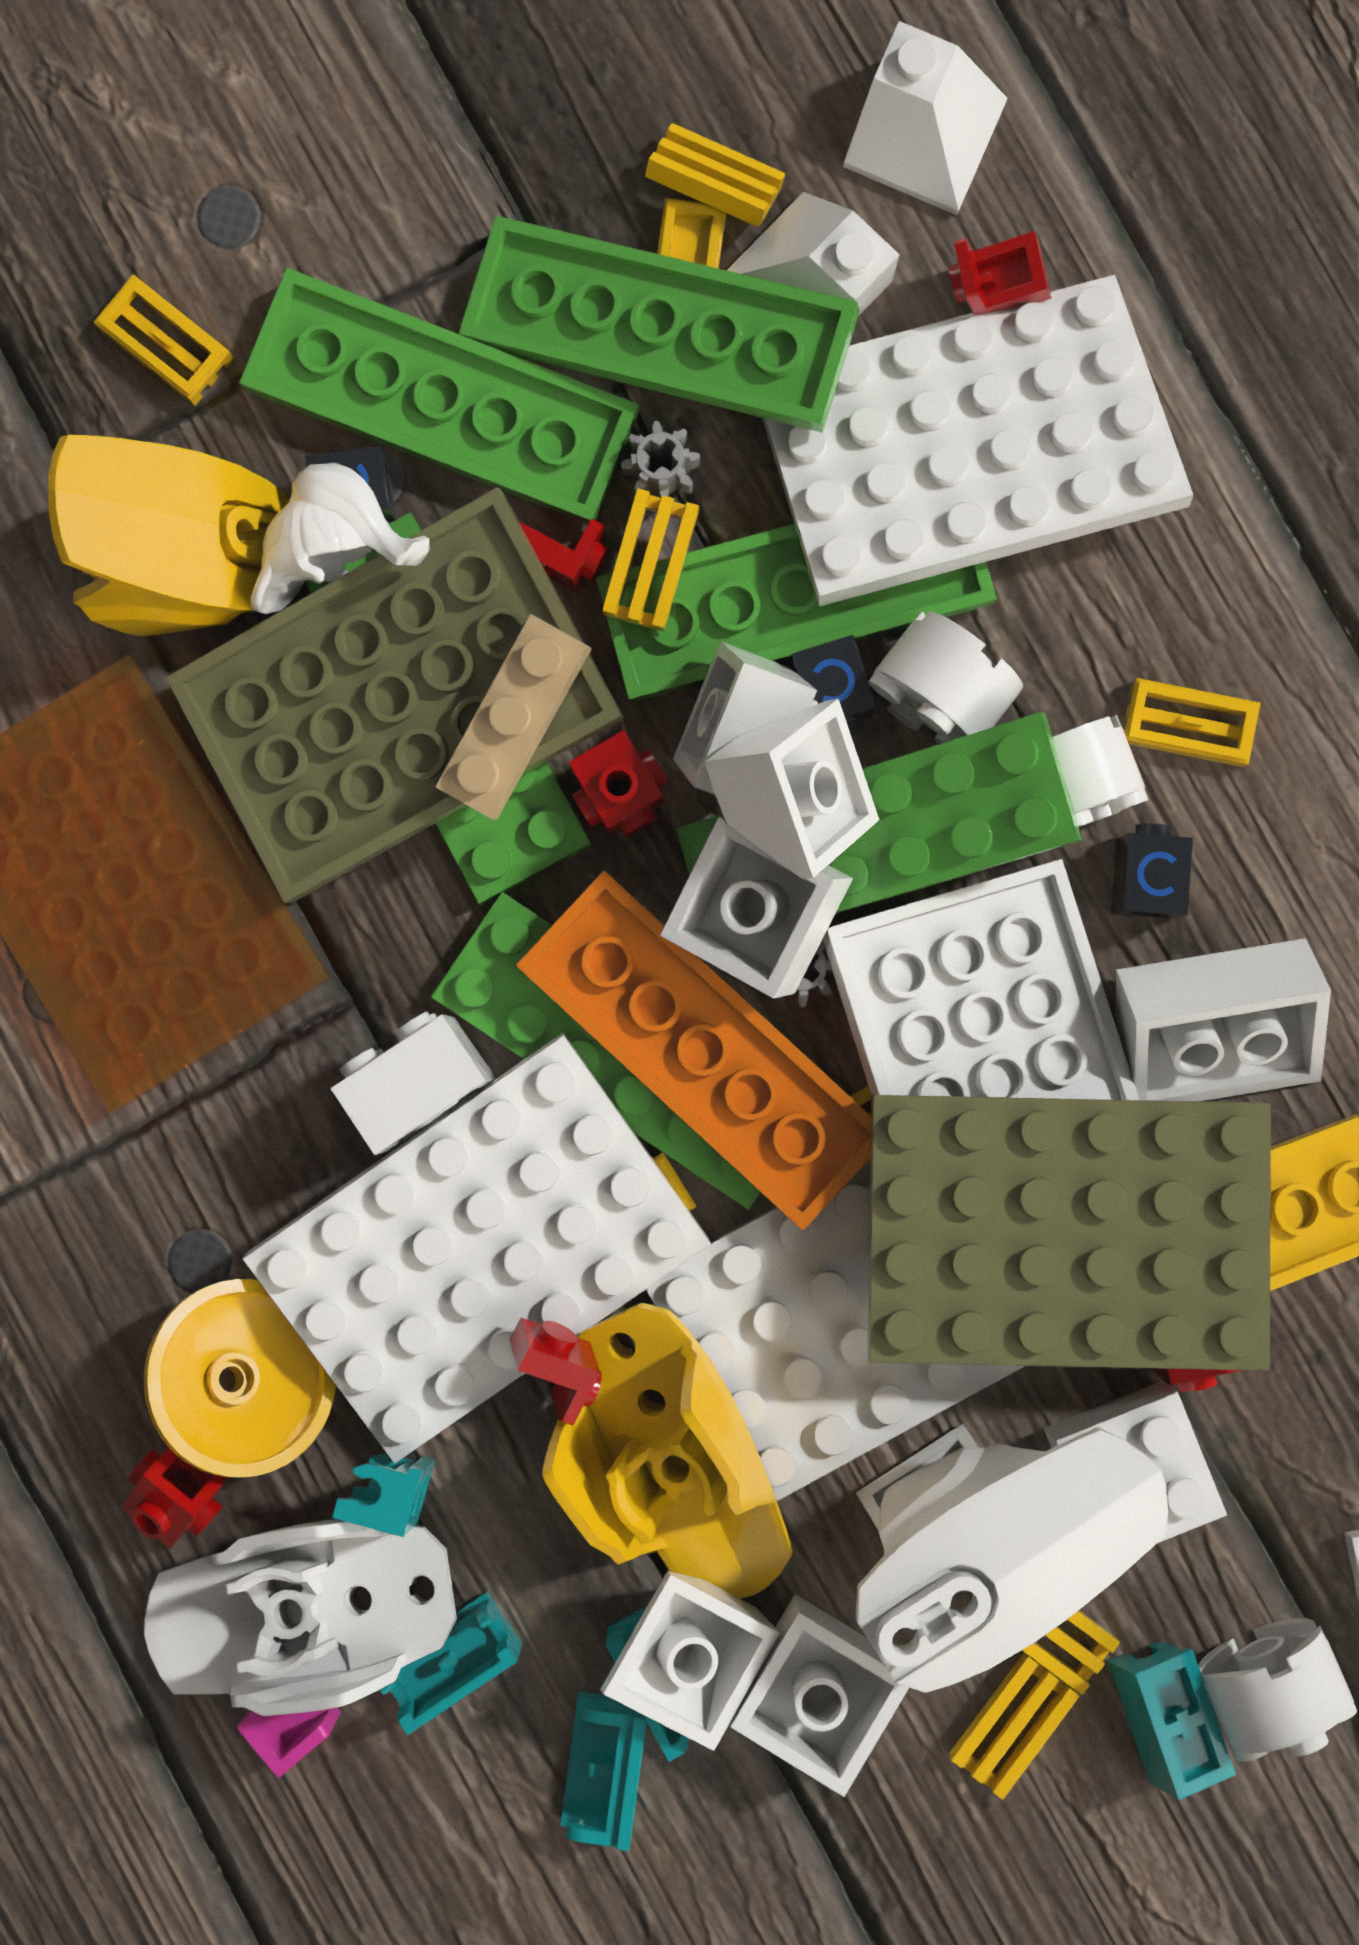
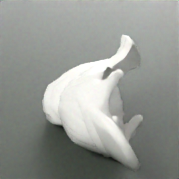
M337 463L309 465L298 473V476L292 483V495L289 503L276 514L267 528L263 540L262 568L252 591L251 607L262 614L282 611L299 593L305 580H310L318 585L324 581L331 583L348 573L344 567L346 563L356 562L359 558H365L367 553H371V548L385 556L394 565L417 566L424 560L430 550L429 538L420 536L409 539L402 538L396 534L385 520L374 492L365 480L351 468Z

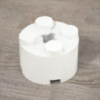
M923 611L919 613L875 669L873 676L868 681L869 685L877 693L891 702L887 709L896 719L914 731H917L922 724L926 725L937 733L934 739L938 744L994 727L1023 689V683L1019 676L1002 658L994 668L992 667L991 661L981 652L986 644L957 623L932 611H929L927 615Z
M1117 715L1090 722L1052 737L1078 827L1099 821L1148 800L1144 790L1143 779Z
M1288 1619L1255 1628L1253 1632L1256 1636V1641L1238 1649L1234 1638L1214 1648L1200 1661L1198 1667L1204 1681V1687L1235 1759L1239 1762L1252 1761L1266 1755L1268 1752L1287 1747L1290 1754L1296 1757L1314 1753L1328 1744L1329 1740L1325 1733L1327 1730L1351 1718L1357 1712L1353 1697L1328 1639L1324 1635L1321 1626L1317 1628L1314 1620Z

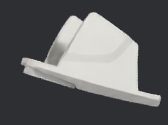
M1099 1427L1045 1452L996 1443L986 1448H962L904 1477L884 1492L879 1519V1535L884 1548V1556L857 1585L856 1621L890 1675L898 1684L926 1693L953 1685L984 1672L1035 1643L1070 1618L1118 1579L1166 1534L1168 1505L1166 1485L1162 1471L1143 1452L1121 1437ZM967 1590L973 1593L972 1600L967 1606L962 1608L951 1607V1599L957 1592ZM899 1629H916L915 1636L909 1643L905 1645L892 1643V1638Z
M338 1519L305 1523L240 1538L223 1552L158 1573L149 1595L145 1615L144 1636L148 1652L160 1677L173 1694H230L232 1707H244L261 1716L321 1711L350 1704L395 1682L402 1667L444 1646L457 1620L447 1548L425 1527L414 1526L404 1537ZM420 1576H426L433 1582L434 1595L429 1600L420 1598L417 1593L410 1594L409 1586L415 1584ZM358 1586H362L370 1592L372 1602L368 1610H362L354 1604L353 1593Z

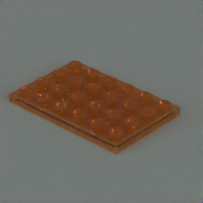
M128 654L0 733V934L110 1113H117L332 979L140 666L132 656Z

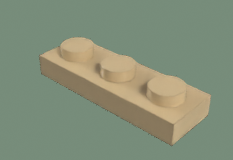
M530 614L438 781L436 788L488 818L497 820L592 648Z

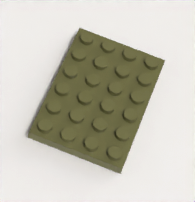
M498 487L409 537V539L420 536L429 538L430 550L419 565H394L385 556L380 554L165 677L284 903L295 902L467 806L436 788V785L530 614L583 643L510 504ZM590 654L587 656L523 774L624 719Z
M871 1095L867 1360L869 1363L1270 1370L1271 1103Z

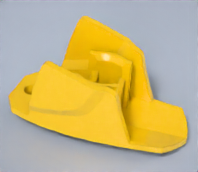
M66 435L60 437L52 453L48 473V512L52 536L61 562L83 571V574L90 575L95 579L90 584L73 591V603L79 606L91 621L130 635L152 636L227 625L241 613L255 611L251 607V595L262 568L263 540L267 528L276 514L290 501L283 490L240 465L198 451L123 438L89 435Z
M645 1303L635 1305L581 1331L578 1338L591 1343L599 1370L602 1373V1380L595 1401L590 1407L583 1406L573 1426L560 1422L559 1419L555 1426L546 1453L542 1475L556 1501L592 1547L609 1555L618 1565L639 1556L658 1552L670 1572L704 1579L740 1599L756 1595L767 1588L781 1574L792 1556L793 1549L775 1494L751 1434L735 1400L709 1356L690 1331L670 1310ZM618 1333H626L631 1336L636 1345L635 1353H633L631 1348H627L619 1342ZM647 1390H656L661 1393L665 1403L658 1404L651 1401Z

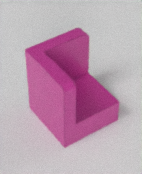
M338 1708L313 1712L261 1716L248 1709L237 1728L279 1779L329 1736L341 1712Z

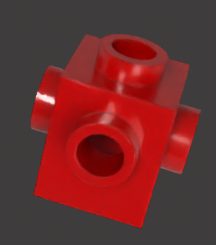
M625 730L568 762L571 771L582 788L573 793L572 796L590 827L602 822L609 836L621 829L624 835L628 837L651 825L659 818L654 810L664 804L663 795L659 788L667 784L668 781L651 751L647 750L639 755ZM617 782H626L631 786L628 793L622 796L612 795L609 790Z
M169 1447L162 1455L152 1449L127 1478L135 1488L121 1509L131 1516L133 1524L142 1534L151 1539H159L169 1549H172L187 1530L195 1537H198L215 1518L223 1506L214 1498L230 1477L217 1476L201 1471L186 1463Z

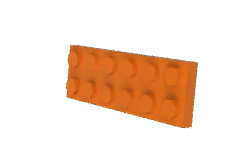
M603 871L516 966L804 1231L870 1159L871 1116L698 956L660 936L665 926L606 871Z

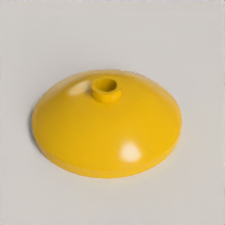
M235 1279L212 1284L197 1290L178 1303L167 1314L154 1334L148 1349L144 1368L145 1401L153 1425L162 1440L178 1457L189 1465L206 1473L222 1477L237 1478L263 1475L287 1465L300 1456L313 1443L327 1421L336 1389L334 1381L259 1280ZM225 1368L230 1369L236 1378L235 1386L230 1392L223 1390L219 1383L220 1373Z

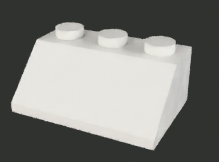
M1307 939L1117 969L1115 1001L1117 1029L1139 1100L1205 1101L1320 1082L1331 989Z

